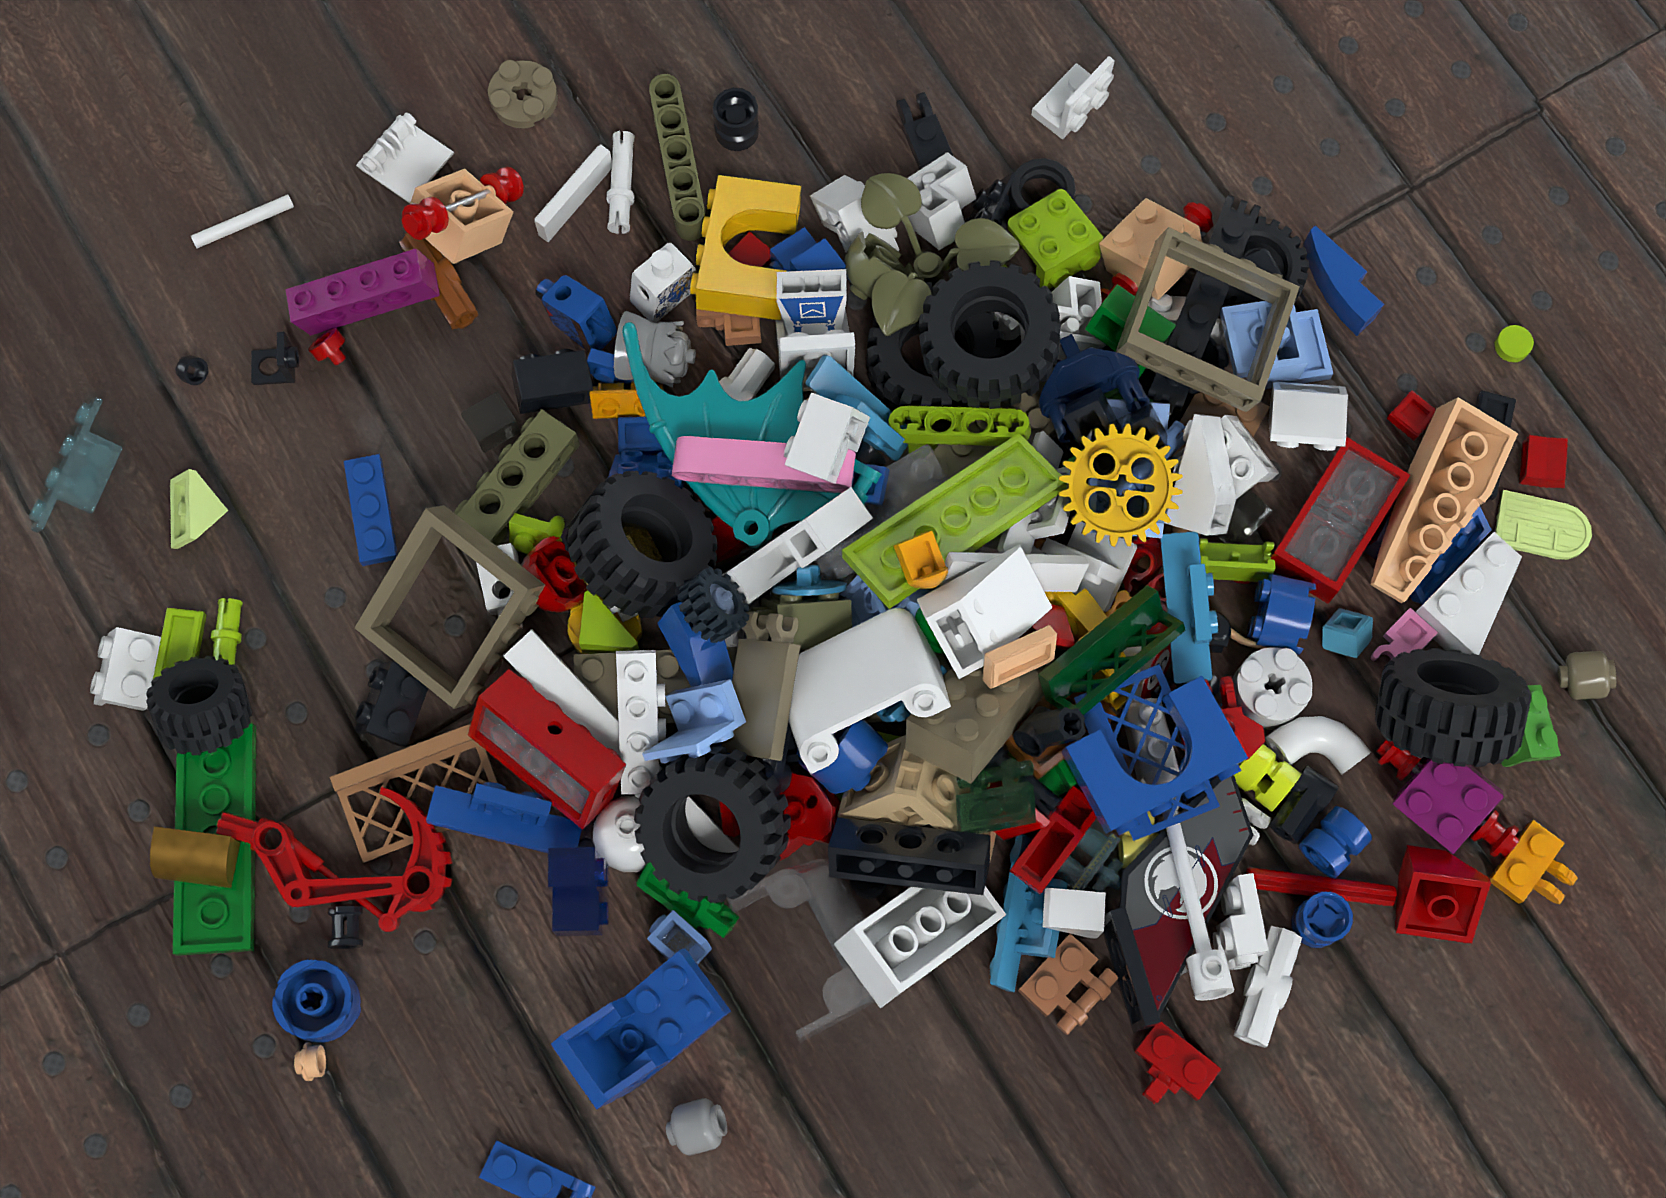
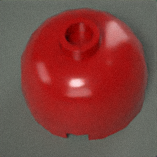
M555 536L542 539L525 556L522 567L545 584L536 602L539 605L538 607L544 611L564 612L584 602V593L587 591L586 586L588 584L584 579H579L574 569L577 566L576 562H571L564 543L557 541L560 537Z

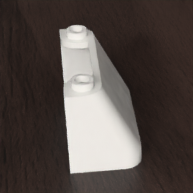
M903 608L887 610L799 654L788 721L801 759L810 774L829 766L836 760L839 747L833 733L902 700L911 714L917 717H929L951 707L939 660L914 616L909 611Z

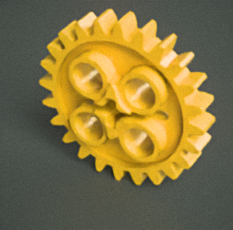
M1126 423L1122 434H1118L1115 425L1109 424L1108 435L1106 436L1103 435L1099 428H1095L1094 435L1096 440L1091 442L1088 438L1082 436L1081 441L1085 448L1081 451L1071 447L1069 450L1076 459L1074 462H1062L1066 468L1070 469V474L1058 477L1060 481L1068 483V488L1058 493L1059 496L1070 497L1071 500L1063 507V511L1075 510L1076 514L1070 522L1074 525L1084 521L1085 525L1081 532L1084 536L1093 529L1096 530L1095 542L1100 543L1105 535H1109L1111 546L1115 547L1118 537H1123L1125 544L1131 546L1132 535L1135 534L1142 542H1146L1145 530L1149 528L1154 533L1159 534L1160 530L1156 522L1160 519L1170 523L1171 520L1165 513L1166 509L1179 508L1176 503L1170 500L1172 495L1183 493L1182 490L1173 487L1174 481L1183 478L1182 474L1171 473L1170 470L1179 461L1178 459L1166 460L1164 457L1171 448L1169 445L1159 449L1155 447L1160 437L1157 434L1148 441L1145 440L1146 428L1141 427L1136 435H1131V426ZM1101 453L1109 454L1114 460L1113 469L1106 475L1098 474L1093 468L1094 458ZM1140 457L1147 458L1152 467L1151 473L1144 479H1137L1131 472L1132 463ZM1119 474H1124L1125 481L1153 485L1154 490L1152 492L1124 489L1122 494L1117 496L1116 489L1088 485L1086 480L1088 478L1116 481ZM1096 491H1103L1109 497V505L1102 512L1092 511L1088 504L1089 497ZM1140 495L1147 502L1146 511L1140 516H1131L1127 511V502L1131 497Z

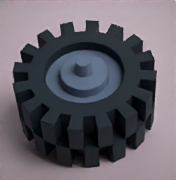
M712 567L702 570L680 587L679 591L681 593L678 594V600L683 602L679 605L681 612H686L687 614L684 617L686 623L691 621L694 625L692 630L695 633L701 631L702 639L708 640L710 638L711 643H717L718 641H724L747 624L746 621L749 620L750 615L746 612L749 611V605L743 603L746 597L744 593H738L737 589L740 586L736 582L733 584L730 582L731 576L727 573L722 576L720 569L716 568L713 570Z

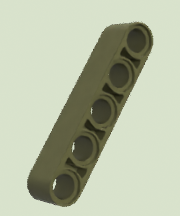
M660 74L651 80L649 92L675 230L682 239L694 241L702 236L705 209L681 88L674 76ZM663 94L672 95L669 98H660ZM669 124L678 125L674 129L665 128ZM676 154H681L685 156L679 160H674L671 158ZM681 185H688L691 187L686 191H680L676 189ZM687 216L697 217V219L693 222H685L682 220Z

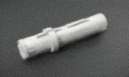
M620 131L614 132L612 136L611 188L607 191L606 199L608 204H610L607 229L616 234H619V225L622 226V234L630 231V206L634 203L631 180L635 136L628 131H623V140L620 139Z

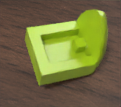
M514 513L509 521V543L513 545L516 551L528 554L542 539L552 536L561 537L565 528L564 519L557 515L550 522H545Z

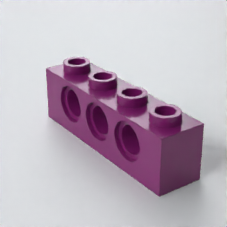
M418 249L406 251L285 289L291 323L310 336L440 296L434 263Z

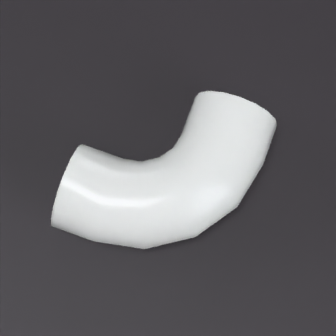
M1323 716L1296 718L1278 727L1265 737L1267 746L1276 753V758L1279 762L1286 761L1292 765L1304 755L1319 753L1328 758L1341 775L1371 753L1360 737L1347 726Z

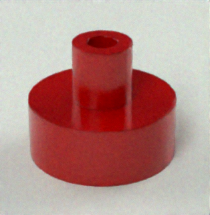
M333 328L314 341L308 348V351L318 362L328 357L336 366L346 359V356L339 349L346 339L337 328Z

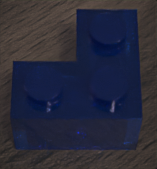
M596 847L548 848V888L553 893L552 932L556 936L602 935V925H609V902H602V887H609V864H606L605 858H601Z

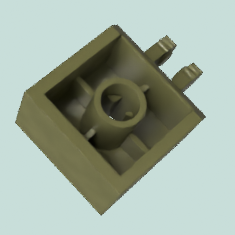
M771 590V596H761V607H751L748 611L758 613L756 624H758L759 615H769V613L781 614L783 619L784 617L798 618V629L794 635L793 644L800 645V649L812 648L852 628L851 600L839 595V592L825 595L795 596L774 594Z

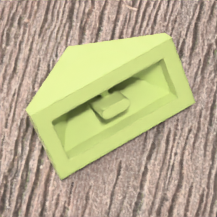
M188 469L170 479L171 548L179 549L196 540L228 511L196 470Z

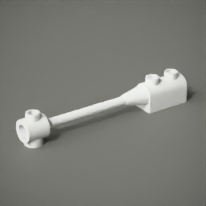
M1157 698L1145 699L1155 704L1157 702ZM1135 701L1131 703L1124 720L1146 728L1154 708ZM1158 710L1149 731L1171 739L1165 713ZM1124 725L1130 752L1135 754L1143 733ZM1147 735L1139 756L1160 764L1168 743ZM1172 746L1164 766L1179 772ZM1137 760L1134 766L1137 781L1152 784L1158 768ZM1162 770L1156 785L1170 782L1176 776ZM1177 806L1173 817L1178 815L1177 810L1179 809V806ZM1172 808L1162 813L1164 820L1168 819ZM1178 823L1166 828L1196 949V954L1186 959L1191 987L1196 1000L1218 999L1233 993L1234 987L1225 951L1212 950L1181 824Z

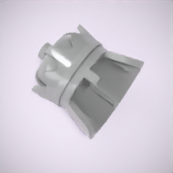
M625 311L620 319L614 352L615 377L622 380L633 379L622 333L624 324L632 322L637 329L643 362L654 382L673 387V383H680V377L685 376L687 373L688 363L694 364L696 350L691 349V341L688 339L687 334L682 332L683 327L681 326L684 325V321L654 323L639 315Z

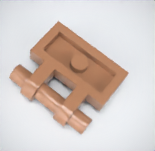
M1069 934L1056 948L1055 958H1047L1018 992L1045 1017L1057 1006L1065 1015L1056 1025L1063 1033L1068 1035L1076 1025H1083L1088 1019L1087 1013L1099 1000L1104 1001L1111 993L1110 987L1118 980V976L1112 970L1106 968L1098 978L1095 977L1089 970L1099 959L1072 934ZM1080 981L1088 990L1076 1003H1073L1066 995Z

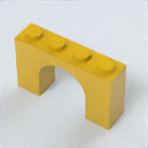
M718 175L716 189L710 188L708 193L707 209L711 210L710 217L704 216L702 237L706 238L705 244H699L697 248L696 265L700 266L699 273H693L691 278L690 294L696 295V309L781 320L782 315L777 304V272H786V270L739 263L726 253L724 246L731 238L746 231L759 230L790 235L795 234L801 207V186Z

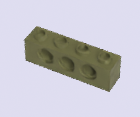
M542 409L536 417L532 416L524 423L520 432L521 436L513 445L509 444L503 449L496 467L491 473L486 472L479 479L476 485V492L469 500H463L454 512L496 546L501 545L509 536V521L514 513L525 515L580 446L576 432ZM534 448L545 450L543 455L538 458L527 456ZM519 475L523 477L522 481L516 486L505 484L511 476ZM488 504H500V508L496 513H483L484 508Z

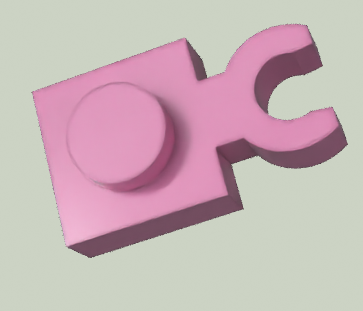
M1409 608L1383 635L1390 644L1379 646L1372 653L1370 659L1374 662L1383 654L1388 655L1392 659L1403 652L1410 653L1415 649H1423L1438 632L1415 611Z

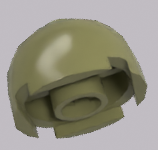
M860 232L851 243L844 260L846 277L851 282L849 288L856 296L863 300H866L868 297L872 299V290L876 281L886 272L897 270L908 277L910 273H915L909 262L904 267L898 261L902 254L894 247L871 233L864 238V233Z

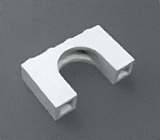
M850 487L726 573L731 576L730 582L732 584L736 582L740 586L737 589L738 593H744L746 599L743 603L749 604L797 570V568H804L831 550L873 518L852 487Z

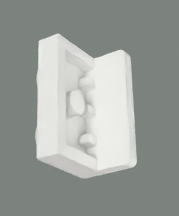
M119 627L109 632L108 636L102 637L98 649V657L103 658L100 672H95L90 688V693L95 694V705L102 706L108 703L142 711L147 709L146 700L148 698L146 692L148 688L152 687L151 681L154 676L161 637Z

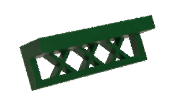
M1149 585L1145 586L1038 674L1045 700L1058 709L1063 707L1069 709L1078 708L1085 715L1186 631L1184 622L1162 610L1158 591ZM1158 622L1168 627L1163 633L1147 635L1148 630ZM1141 646V651L1135 656L1121 657V653L1126 648ZM1114 669V673L1110 677L1093 680V676L1100 670ZM1087 691V696L1076 705L1066 700L1072 693Z

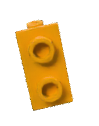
M600 382L598 386H593V391H590L593 419L646 417L634 383H631V390H624V383L602 384ZM657 384L663 390V384Z

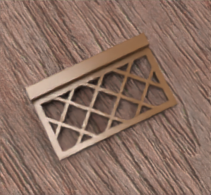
M471 723L330 777L334 791L339 796L363 863L413 844V836L397 831L405 813L402 808L392 828L372 820L382 799L394 805H399L369 788L382 784L381 787L387 788L390 780L400 777L412 782L406 796L410 800L417 785L434 792V787L420 782L425 768L434 763L448 769L441 787L446 788L453 771L473 780L468 789V794L473 793L477 782L483 785L486 783V781L480 779L483 769L489 782L498 783L486 750L468 736ZM474 748L477 749L481 760L475 776L455 768L461 753ZM454 756L451 765L441 762ZM418 770L415 779L406 776V774ZM361 791L376 796L368 817L354 812L348 796ZM357 818L365 821L362 829L359 827ZM370 824L390 832L384 846L371 852L368 851L364 840ZM439 826L435 827L437 832L442 833L451 830ZM394 835L404 838L391 844Z

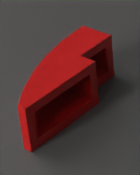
M1075 786L1070 788L1063 797L1061 804L1056 806L1057 809L1047 818L1051 822L1045 828L1039 829L1009 870L1038 894L1043 892L1097 818L1084 793Z

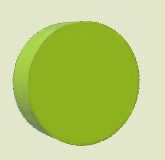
M1518 325L1505 327L1495 340L1497 354L1508 362L1524 360L1534 345L1531 333Z

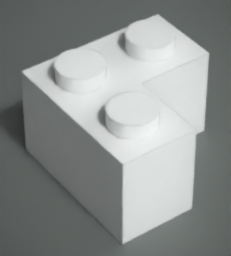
M947 152L907 178L917 186L922 199L921 209L907 217L912 224L913 230L938 250L954 242L957 230L965 224L961 210L976 199L967 166Z
M844 175L810 195L823 226L838 234L845 252L848 251L851 243L860 232L864 233V238L871 233L899 251L895 241L897 237L895 227L891 229L876 228L865 219L861 209V198L865 185L861 181H856Z
M1071 276L1067 277L1051 292L1053 294V303L1057 304L1060 313V339L1072 334L1080 351L1091 347L1097 349L1104 348L1106 346L1105 343L1085 330L1102 304L1100 282ZM1020 325L1022 343L1025 337V331L1023 327ZM1059 344L1058 359L1063 360L1066 356L1061 344Z
M811 393L809 399L804 400L800 406L797 416L800 424L796 435L791 436L786 444L784 457L787 459L785 465L836 484L848 449L858 452L870 417L853 407Z

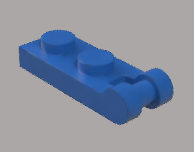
M497 1140L479 1178L521 1198H558L563 1186L573 1190L570 1198H591L596 1188L581 1179Z

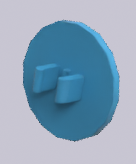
M807 565L804 568H797V581L775 584L772 587V592L779 595L795 596L825 595L845 591L847 585L842 581L821 580L820 566Z

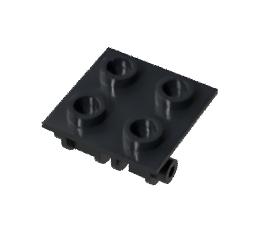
M1011 173L1002 180L996 179L989 188L979 190L976 194V199L971 203L974 210L970 218H966L964 222L984 218L994 221L1001 226L1011 206L1009 203L1010 197L1007 195V192L1016 174Z

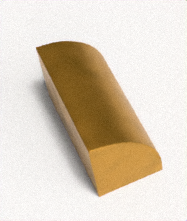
M154 826L150 848L151 872L157 879L231 888L240 842L231 836Z

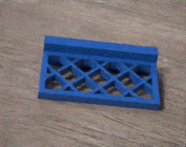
M1158 664L1131 675L1112 691L1128 697L1120 718L1106 713L1101 702L1083 715L1088 733L1091 734L1099 729L1101 730L1118 763L1130 777H1132L1131 773L1137 760L1158 768L1152 785L1157 784L1162 770L1175 776L1178 775L1179 772L1164 766L1172 746L1185 750V745L1175 741L1179 731L1177 726L1171 739L1149 731L1158 710L1170 715L1167 708L1160 706L1163 696H1166L1171 690L1162 668ZM1156 675L1162 689L1156 704L1135 695L1140 681ZM1134 684L1131 693L1121 690L1124 687ZM1087 692L1074 697L1076 704L1087 696ZM1132 700L1154 708L1146 728L1124 720ZM1108 719L1118 722L1114 733ZM1122 724L1143 733L1135 754L1120 748L1116 738ZM1147 735L1168 743L1160 764L1139 756ZM1123 754L1133 758L1129 769ZM1209 780L1205 781L1208 789L1204 790L1209 803L1193 808L1179 802L1182 796L1180 794L1175 800L1171 799L1174 807H1172L1168 819L1152 825L1147 812L1137 817L1136 819L1140 825L1129 830L1133 841L1220 807ZM1177 806L1188 810L1173 817Z

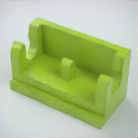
M1199 538L1201 564H1205L1206 573H1212L1215 580L1258 582L1259 580L1267 579L1275 571V560L1271 559L1274 542H1265L1264 545L1212 543L1208 542L1207 538Z

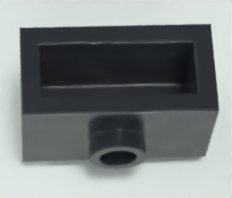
M562 349L553 355L539 357L536 354H528L520 357L518 360H513L511 376L520 414L541 411V409L550 410L589 404L591 402L590 391H593V386L584 350Z

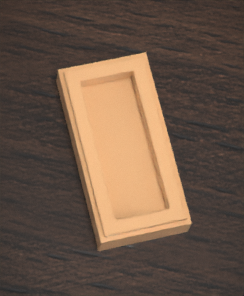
M1048 625L985 653L983 681L991 689L1054 661L1057 633Z

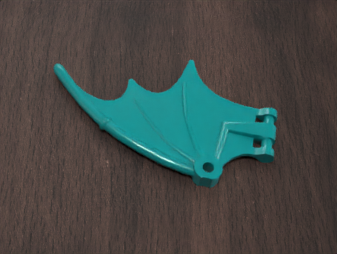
M632 322L624 324L622 333L638 397L650 425L649 431L655 435L672 464L674 462L677 438L682 436L787 443L791 436L796 435L800 424L797 416L800 406L804 401L803 382L806 370V362L804 360H800L776 385L755 399L738 401L731 398L724 391L714 370L708 371L703 382L696 390L688 395L678 397L667 394L651 378L643 362L637 329ZM855 459L854 472L860 476L852 489L864 505L868 499L866 493L872 483L877 484L882 474ZM686 481L704 504L733 528L736 539L745 542L751 548H761L767 545L775 529L791 522L802 521L841 494ZM757 523L758 531L754 535H750V525Z

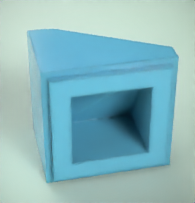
M1338 608L1323 626V648L1357 658L1372 639L1373 617Z

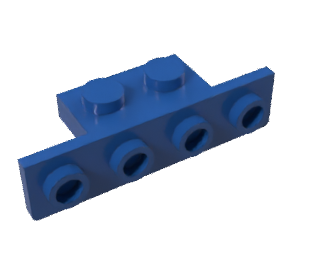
M486 782L484 785L477 783L473 795L435 785L426 822L431 825L568 859H573L576 855L582 830L568 818L549 814L552 802L543 800L544 798L540 794L527 791L518 794L506 791L505 786L494 782Z

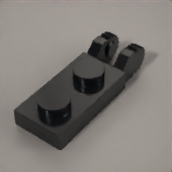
M925 92L916 94L917 107L923 117L921 119L913 121L910 107L905 99L896 102L897 110L903 123L904 135L919 170L947 152L953 156L938 118L932 112L931 104Z

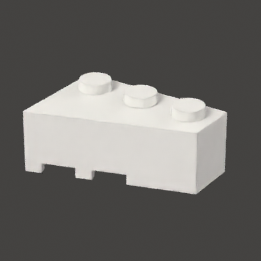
M1495 532L1416 611L1422 619L1438 632L1433 639L1446 651L1451 649L1469 655L1472 653L1480 654L1522 556Z

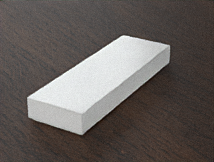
M601 144L597 146L537 215L535 224L538 235L545 241L549 242L612 169V159L608 149Z

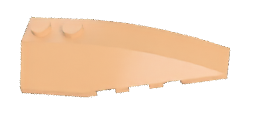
M1459 397L1436 408L1407 472L1410 474V477L1398 494L1378 553L1371 586L1400 603L1407 600L1432 569L1431 565L1435 560L1445 553L1452 544V539L1460 529L1465 528L1473 518V513L1492 494L1516 440L1517 432Z

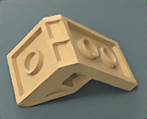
M906 735L887 743L888 750L886 754L878 760L870 772L871 779L862 790L854 791L851 788L843 793L837 815L839 818L917 827L930 824L935 829L991 835V861L996 833L980 820L986 788L976 779L970 784L906 751Z

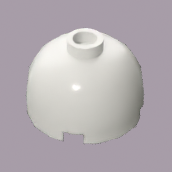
M621 796L611 800L598 814L593 825V842L599 856L610 867L622 872H640L646 866L640 854L644 850L643 844L636 843L634 832L640 827V824L634 821L635 809L641 805L636 796Z

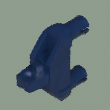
M1072 334L1060 339V344L1066 358L1056 364L1051 376L1045 383L1039 399V409L1043 416L1051 420L1058 435V440L1061 443L1070 442L1065 430L1067 428L1073 439L1076 440L1064 417L1067 403L1098 388H1101L1103 393L1118 388L1128 412L1138 410L1134 398H1137L1141 408L1149 404L1150 400L1138 380L1140 369L1135 360L1121 353L1092 347L1080 351Z

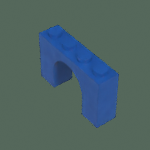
M1203 676L1171 691L1162 698L1185 744L1183 766L1172 781L1152 785L1139 782L1130 777L1118 763L1100 729L1068 745L1061 751L1106 834L1116 829L1120 836L1140 825L1136 818L1150 811L1151 815L1155 817L1174 807L1171 799L1184 793L1185 797L1189 799L1208 789L1205 781L1218 775L1220 781H1223L1242 771L1238 764L1248 757Z

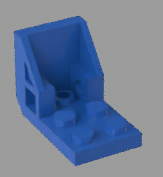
M686 948L676 952L626 996L610 1002L560 1035L551 1045L594 1107L599 1109L645 1083L728 1015L731 1010Z

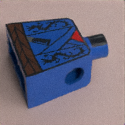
M565 275L561 276L556 283L549 279H544L537 286L535 294L541 299L551 322L588 353H590L591 348L601 351L617 334L616 326L604 299L574 279Z

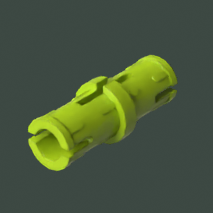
M221 598L218 600L216 630L211 632V640L214 641L213 656L216 660L223 658L229 661V665H235L237 644L241 643L242 634L239 633V623L243 602L228 598V603H226V599Z

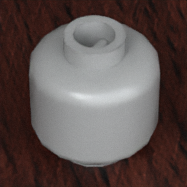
M707 1098L679 1104L672 1110L671 1121L666 1123L668 1140L672 1146L677 1145L679 1150L688 1156L716 1149L721 1144L722 1136L727 1134V1122L723 1109L718 1104L714 1105Z

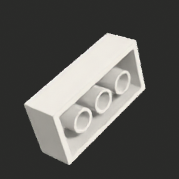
M986 886L983 895L910 887L854 926L836 941L834 945L879 1008H882L1006 916V913Z

